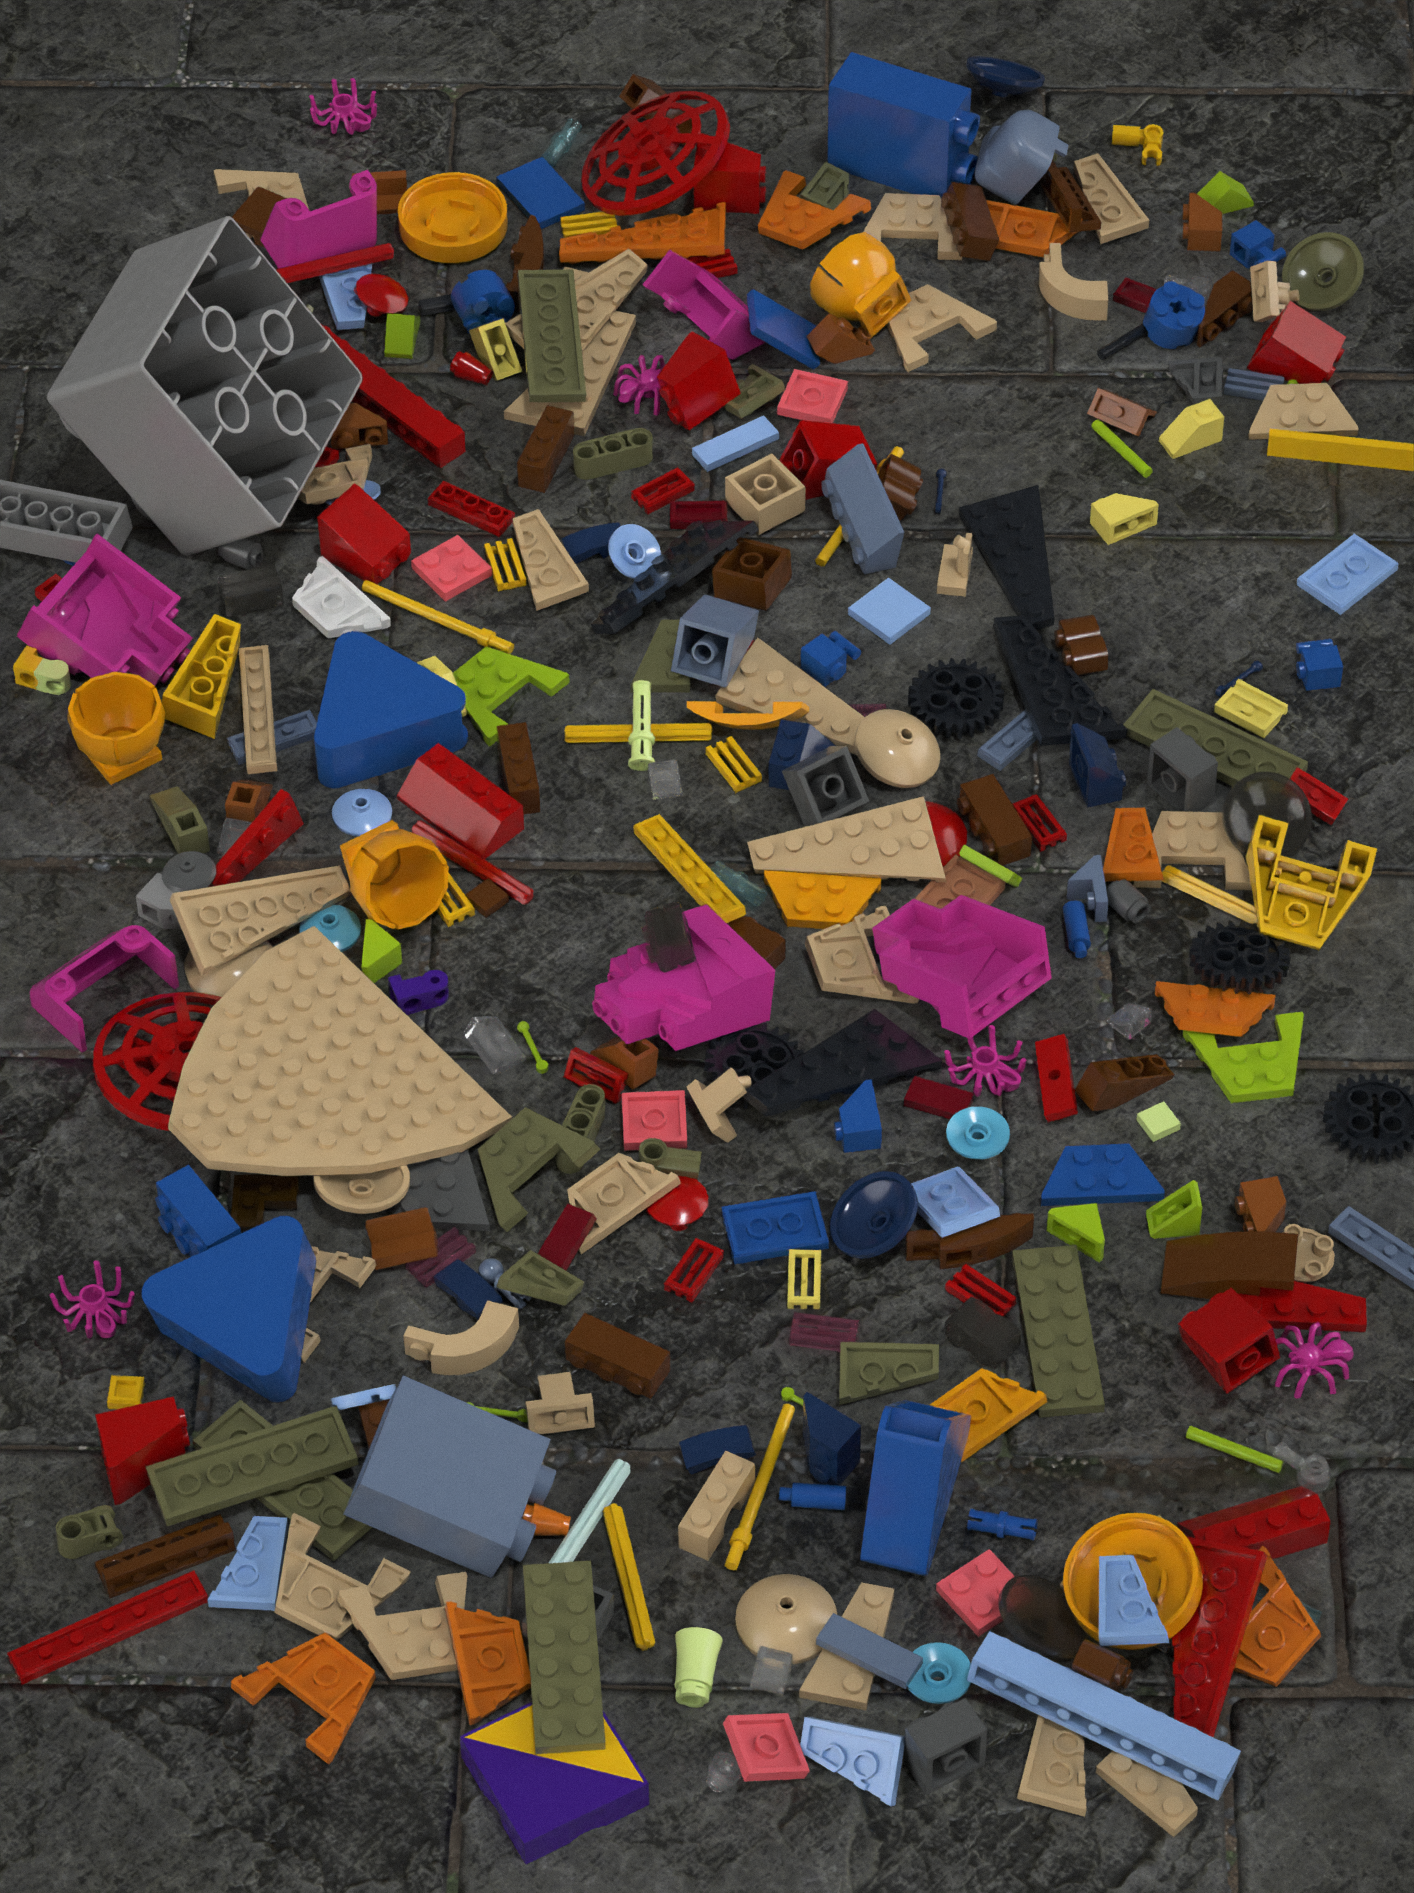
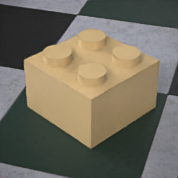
M773 454L725 477V501L744 521L755 522L759 529L756 532L758 535L805 511L806 487Z

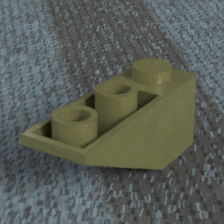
M178 786L149 795L178 854L187 851L200 853L210 851L207 826L197 807Z

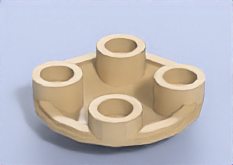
M1297 1224L1287 1225L1282 1233L1298 1234L1294 1280L1310 1282L1317 1281L1326 1276L1333 1267L1335 1257L1333 1251L1334 1242L1331 1237L1322 1235L1313 1229L1302 1228Z

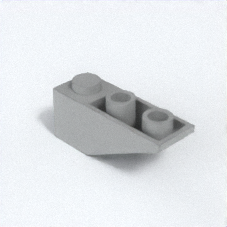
M157 872L136 895L138 916L161 928L181 929L170 903L172 893L176 892L165 886L162 874Z

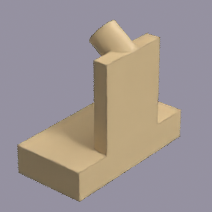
M1265 261L1250 267L1254 322H1265L1276 318L1279 315V311H1282L1289 301H1299V291H1290V283L1277 282L1276 261Z
M966 533L965 538L957 535L953 545L944 544L937 583V594L966 597L973 555L972 533Z
M730 1068L708 1086L695 1079L686 1086L711 1132L729 1143L737 1134L724 1111L747 1093L745 1088L751 1087V1078L749 1076H738L735 1070Z
M570 1372L538 1376L541 1400L526 1401L528 1430L537 1434H548L595 1427L592 1394L575 1395Z

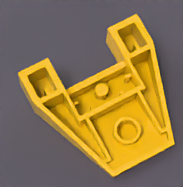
M1259 815L1253 828L1246 854L1259 933L1320 950L1364 890L1371 876L1377 848L1348 840L1341 854L1337 871L1281 856L1289 823Z

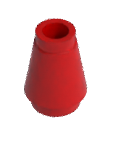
M458 351L450 365V372L454 373L455 377L479 384L488 385L493 376V370L489 369V367L468 352Z

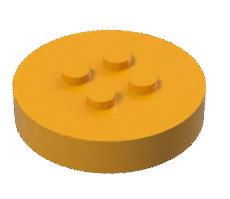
M448 172L426 177L408 188L399 201L398 225L400 237L412 252L431 261L462 263L478 259L493 251L506 235L508 218L505 197L493 183L473 174Z
M1146 1513L1119 1514L1095 1524L1075 1543L1064 1567V1593L1078 1624L1089 1636L1099 1642V1556L1134 1555L1151 1600L1155 1603L1161 1623L1165 1626L1168 1633V1639L1173 1637L1185 1627L1194 1615L1203 1589L1201 1566L1188 1538L1171 1522ZM1160 1643L1112 1645L1110 1647L1136 1650L1152 1647Z

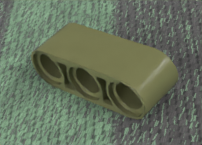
M635 428L583 441L576 444L573 448L574 474L584 480L645 466L653 459L652 433L644 428Z
M595 1084L582 1086L577 1091L562 1126L595 1141L606 1114L604 1090ZM563 1149L555 1155L557 1168L561 1172L572 1174L582 1169V1167L578 1168Z

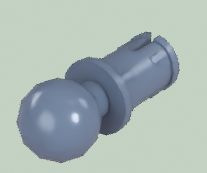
M489 1258L481 1262L478 1268L479 1275L489 1284L494 1283L493 1288L497 1293L503 1294L518 1309H522L527 1305L522 1299L525 1298L527 1301H530V1296L496 1287L499 1277L504 1273V1267L500 1261Z

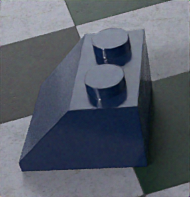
M781 719L769 760V787L789 790L782 770L830 746L836 745L811 724Z
M1078 723L1072 724L1069 766L1087 808L1121 801L1123 788L1126 787V777L1124 771L1119 770L1117 767L1115 750L1109 748L1105 737Z
M806 1392L803 1396V1438L809 1471L821 1483L840 1486L860 1463L861 1425Z

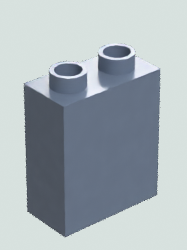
M403 1375L385 1407L343 1515L492 1578L505 1556L521 1562L536 1530V1524L522 1519L527 1502L543 1505L554 1481L556 1470L542 1464L551 1439Z

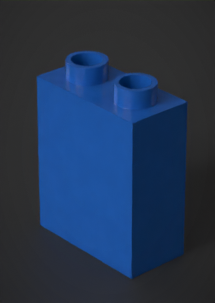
M851 52L829 84L828 163L860 178L912 194L939 195L941 199L943 194L947 192L951 182L971 185L975 177L978 157L969 153V146L974 142L980 124V116L970 112L971 88Z

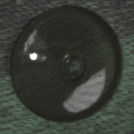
M1273 772L1250 774L1238 781L1225 798L1222 810L1223 826L1231 843L1244 855L1247 854L1252 831L1259 815L1289 823L1281 856L1290 857L1303 846L1309 836L1312 826V812L1309 801L1295 782L1281 774Z
M1020 1575L1010 1579L1000 1591L998 1605L1001 1618L1010 1635L1022 1647L1032 1652H1037L1051 1661L1069 1662L1075 1659L1082 1642L1086 1639L1090 1641L1091 1636L1076 1621L1067 1603L1064 1589L1055 1583L1034 1575Z

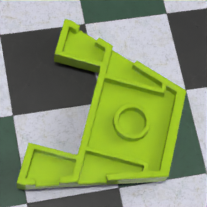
M489 647L483 648L453 672L457 686L465 693L467 714L470 716L473 726L476 730H480L484 741L489 746L497 741V726L508 724L493 714L492 711L524 685L530 682L552 697L570 683L569 674Z
M1303 1012L1275 1015L1274 1023L1279 1041L1218 1048L1214 1034L1183 1030V1037L1187 1042H1191L1196 1049L1195 1054L1200 1061H1204L1209 1067L1211 1076L1231 1103L1293 1096L1304 1018Z

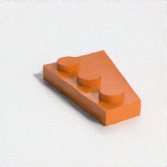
M1145 807L1115 808L1103 866L1105 882L1123 879L1127 881L1164 880Z

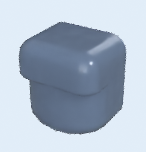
M1019 110L1008 117L1001 126L992 127L981 142L975 167L976 182L1009 203L1017 205L1047 172L1054 152L1062 157L1067 155L1069 145L1057 138L1060 126L1035 111Z

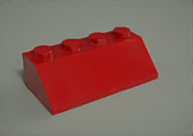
M440 743L416 760L397 794V799L444 835L483 859L489 857L524 830L523 805Z
M1299 1486L1179 1522L1177 1527L1187 1537L1259 1550L1264 1546L1270 1553L1271 1558L1275 1559L1327 1543L1331 1520L1318 1494L1303 1486Z

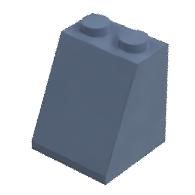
M704 594L680 617L671 671L726 688L754 638L759 611Z

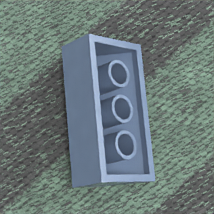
M858 444L827 468L825 480L822 481V491L832 504L834 518L839 520L842 526L844 540L849 542L852 548L854 562L860 565L863 574H869L896 568L904 530L864 444Z

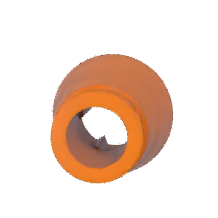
M534 1502V1505H526L522 1519L536 1524L533 1536H566L571 1517Z

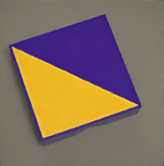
M532 1702L460 1736L463 1761L484 1796L497 1809L503 1828L525 1864L570 1844L574 1839L587 1831L607 1826L649 1805V1783L604 1711V1750L536 1754Z

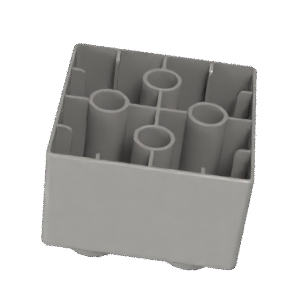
M226 216L141 247L133 252L50 388L47 400L59 414L60 420L66 429L76 438L83 441L131 496L137 510L148 520H152L182 555L189 556L270 531L283 525L361 385L363 377L360 370L232 217Z

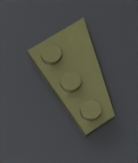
M661 620L631 683V692H633V682L638 680L649 681L651 683V692H690V677L671 671L680 620Z
M841 1342L839 1405L939 1379V1344Z

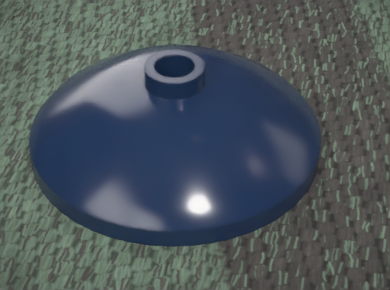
M974 56L967 59L966 67L970 74L980 84L993 90L992 94L999 97H1008V94H1024L1036 90L1045 81V76L1042 73L1016 62L984 56Z
M890 1171L869 1174L852 1184L838 1200L831 1216L830 1231L836 1246L842 1252L854 1258L875 1257L896 1246L908 1233L916 1217L918 1198L913 1185L904 1176Z

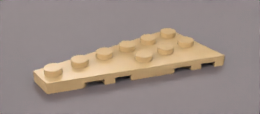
M630 249L625 250L575 281L582 352L647 272V264ZM520 314L506 322L505 325L509 336L524 349Z
M615 311L583 350L586 402H529L527 388L504 410V419L536 426L546 406H554L574 411V434L585 436L635 327L636 315Z
M757 638L744 655L726 688L721 687L717 692L716 702L742 713H773V702H803L809 706V713L795 720V722L811 724L836 746H847L850 753L857 755L854 745L855 733L865 717L761 639Z
M924 796L747 842L755 874H764V870L870 877L881 878V880L907 878L908 881L929 879L936 882H946Z
M339 865L172 893L170 903L202 976L347 898L350 893V887Z

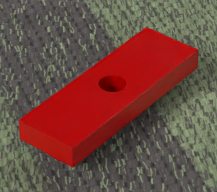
M442 481L428 497L429 506L498 537L513 523V518H515V512L445 481Z
M1065 1034L1036 1041L1035 1048L1043 1109L1047 1122L1078 1114L1067 1037Z

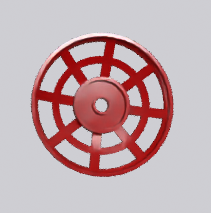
M697 91L673 92L638 105L614 122L600 136L589 152L582 169L581 178L582 188L586 197L598 210L617 216L645 213L676 200L697 185L720 159L730 133V122L726 111L713 96ZM695 99L708 103L693 108L685 103H678L676 101ZM669 109L684 111L683 114L673 119L665 117ZM715 109L718 120L715 136L702 135V123L699 115ZM657 111L655 116L651 119L645 120L640 123L637 120L649 113ZM691 119V133H681L677 126ZM626 127L631 129L623 140L614 142ZM680 143H686L683 149L670 161L669 158L675 153ZM695 145L710 146L700 162L683 177L676 167L688 157ZM618 150L619 158L607 168V154ZM600 157L599 169L601 176L590 187V172L594 161ZM622 165H625L630 170L629 178H620L613 174ZM661 166L660 169L639 177L641 172ZM666 174L674 183L654 195L635 200L637 186L651 183ZM606 181L616 187L626 188L623 202L606 200L599 197L597 193Z
M197 992L159 994L133 1003L115 1014L101 1030L93 1050V1072L96 1083L104 1097L127 1117L146 1126L170 1131L168 1129L170 1115L152 1111L140 1105L151 1092L162 1097L175 1099L177 1089L166 1087L159 1083L164 1078L179 1082L183 1064L189 1052L182 1053L181 1051L191 1050L204 1024L202 1022L190 1021L189 1012L208 1015L211 1008L206 1006L187 1005V1002L215 1005L222 997ZM174 1003V1006L154 1010L141 1018L132 1015L149 1007ZM170 1013H176L177 1022L170 1023L164 1027L151 1022L153 1019ZM121 1023L131 1026L124 1037L122 1051L103 1056L106 1037L116 1025ZM140 1029L154 1035L150 1045L131 1048L133 1039ZM150 1057L155 1070L147 1077L138 1069L133 1059ZM121 1062L124 1063V1067L129 1075L140 1085L130 1099L124 1096L112 1084L105 1067Z

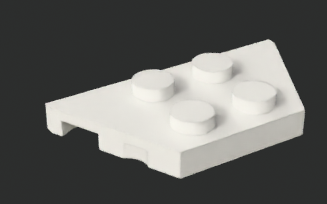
M323 556L318 558L316 569L312 574L308 573L303 581V586L298 588L292 597L293 606L327 638L339 637L344 633L352 631L368 632L391 626L390 617Z

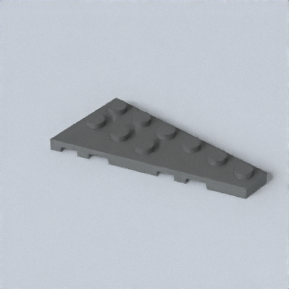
M468 1149L460 1153L457 1152L452 1155L407 1165L410 1172V1186L404 1198L395 1205L394 1214L426 1207L436 1229L490 1231L489 1221Z

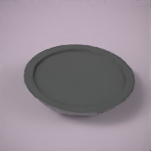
M187 851L175 855L166 863L162 871V880L167 888L176 893L208 887L213 882L217 869L214 861L206 854Z

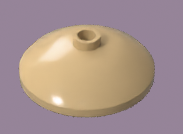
M893 709L875 711L866 716L856 730L854 745L860 762L870 774L888 785L899 788H913L923 785L933 777L939 767L940 748L934 734L922 721L906 712Z
M265 941L202 976L191 950H189L185 959L187 982L197 993L223 997L261 955L272 948V945Z
M402 1165L368 1174L314 1175V1186L319 1196L326 1203L341 1211L353 1214H372L391 1208L404 1198L410 1186V1172L407 1165Z
M793 1574L774 1575L756 1582L743 1594L736 1609V1629L743 1645L758 1658L780 1665L799 1664L820 1655L823 1648L816 1645V1638L833 1613L837 1614V1609L830 1594L817 1582ZM783 1605H790V1606H792V1607H791V1608H788V1609H785V1608H783V1607H781V1606H783Z

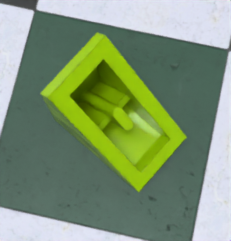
M1221 171L1197 193V195L1221 211L1222 214L1254 206V202L1244 185Z
M387 313L385 357L413 358L421 321L420 316Z
M366 919L361 968L362 972L375 983L402 964L401 944L375 921Z
M1194 1180L1146 1210L1150 1237L1154 1239L1200 1234L1202 1204L1198 1182Z
M1097 1203L1051 1208L1048 1212L1047 1232L1069 1245H1077V1250L1100 1263L1103 1259L1105 1238Z

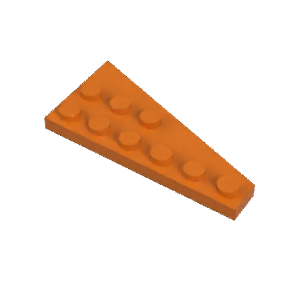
M726 202L716 204L717 209L704 211L702 207L692 209V213L686 216L673 213L634 222V227L621 230L620 226L611 227L610 232L601 235L588 232L561 238L559 249L560 263L606 262L627 249L633 251L641 259L651 258L654 260L662 259L669 250L684 258L703 255L714 257L725 254Z

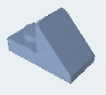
M1094 855L1068 880L1067 900L1086 899L1087 910H1093L1094 922L1107 921L1108 897L1101 855Z

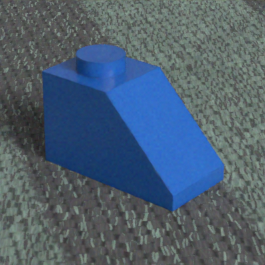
M872 1079L865 1080L839 1108V1122H834V1134L836 1141L841 1140L844 1153L881 1149L882 1127Z

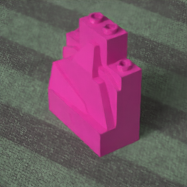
M99 534L93 537L87 551L38 607L32 606L16 636L28 646L37 649V653L44 658L66 662L69 672L73 675L84 672L92 678L111 672L128 673L129 671L132 674L141 676L155 687L160 681L165 684L175 671L172 667L176 662L180 665L184 662L191 651L188 649V646L193 637L172 622L179 612L176 606L181 597Z
M964 895L958 896L942 909L912 899L872 928L883 980L896 984L898 991L930 1003L940 1014L942 1028L969 1039L1051 979L1044 926Z
M706 904L677 913L675 915V925L659 939L628 948L627 954L611 958L610 969L607 975L608 982L595 986V996L592 1002L593 1011L626 1044L659 1034L664 1041L677 1051L769 1021L775 969Z

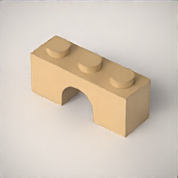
M728 1451L724 1452L678 1525L680 1549L709 1561L724 1537L725 1522L732 1507L740 1511L752 1491L755 1483V1463Z

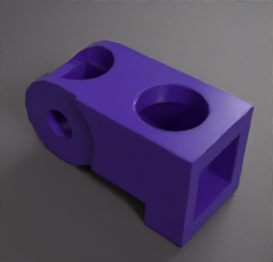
M430 970L423 976L402 980L400 974L388 977L389 997L406 1015L441 1006L449 997L448 976L443 971Z

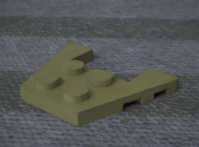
M526 1107L478 1148L499 1225L508 1232L528 1214L526 1209L513 1195V1192L563 1149L572 1162L580 1168L601 1150L594 1141Z

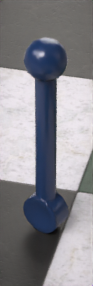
M942 468L936 471V477L938 478L936 514H941L943 482L947 476L946 470Z
M1254 661L1249 669L1225 686L1220 685L1216 689L1215 694L1221 698L1230 687L1235 686L1238 679L1243 680L1253 672L1261 671L1263 668L1262 663Z

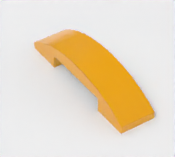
M687 701L688 709L708 721L721 726L744 730L778 727L781 719L795 721L809 713V706L803 702H773V713H723V706L717 702Z

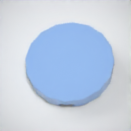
M392 1384L331 1398L332 1407L337 1406L338 1410L387 1400L391 1398L396 1386Z

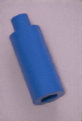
M1069 901L1063 906L1068 946L1071 951L1075 952L1077 958H1084L1087 956V950L1091 946L1085 906L1081 901Z
M793 1482L792 1488L780 1487L779 1500L791 1501V1507L845 1510L847 1486Z

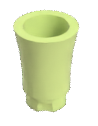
M684 1628L675 1634L677 1653L675 1699L679 1704L688 1707H703L704 1704L709 1703L716 1662L723 1639L715 1631L706 1628Z

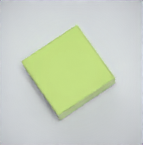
M1164 1101L1137 1113V1122L1153 1142L1180 1130V1121Z

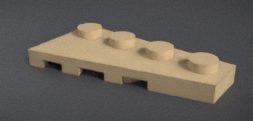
M1098 153L1074 161V172L1080 189L1102 222L1101 229L1095 230L1100 244L1149 228L1148 217Z
M539 509L513 518V528L536 611L589 592V583Z

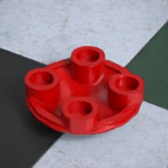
M367 274L362 276L354 287V292L367 306V312L372 316L380 317L382 314L403 313L408 305L406 290L399 282L388 276Z
M678 1176L681 1184L645 1210L656 1221L670 1226L675 1231H683L688 1228L689 1224L702 1217L708 1207L709 1197L705 1187L697 1179Z

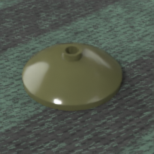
M1332 232L1314 234L1299 242L1291 250L1283 266L1282 281L1290 283V291H1299V301L1293 302L1301 308L1310 311L1331 310L1344 304L1358 290L1364 275L1363 257L1354 242L1346 236ZM1327 277H1332L1329 282H1325Z

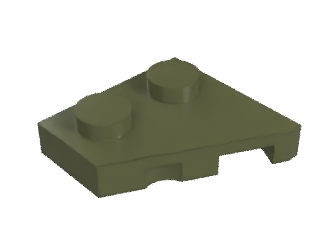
M825 162L800 194V198L834 210L849 195V173Z
M752 364L747 369L749 376L746 380L739 379L737 382L741 394L724 405L725 409L740 419L749 416L754 410L766 402L774 400L777 395L786 390L783 381Z
M530 1250L499 1277L496 1287L565 1306L581 1292L584 1281Z

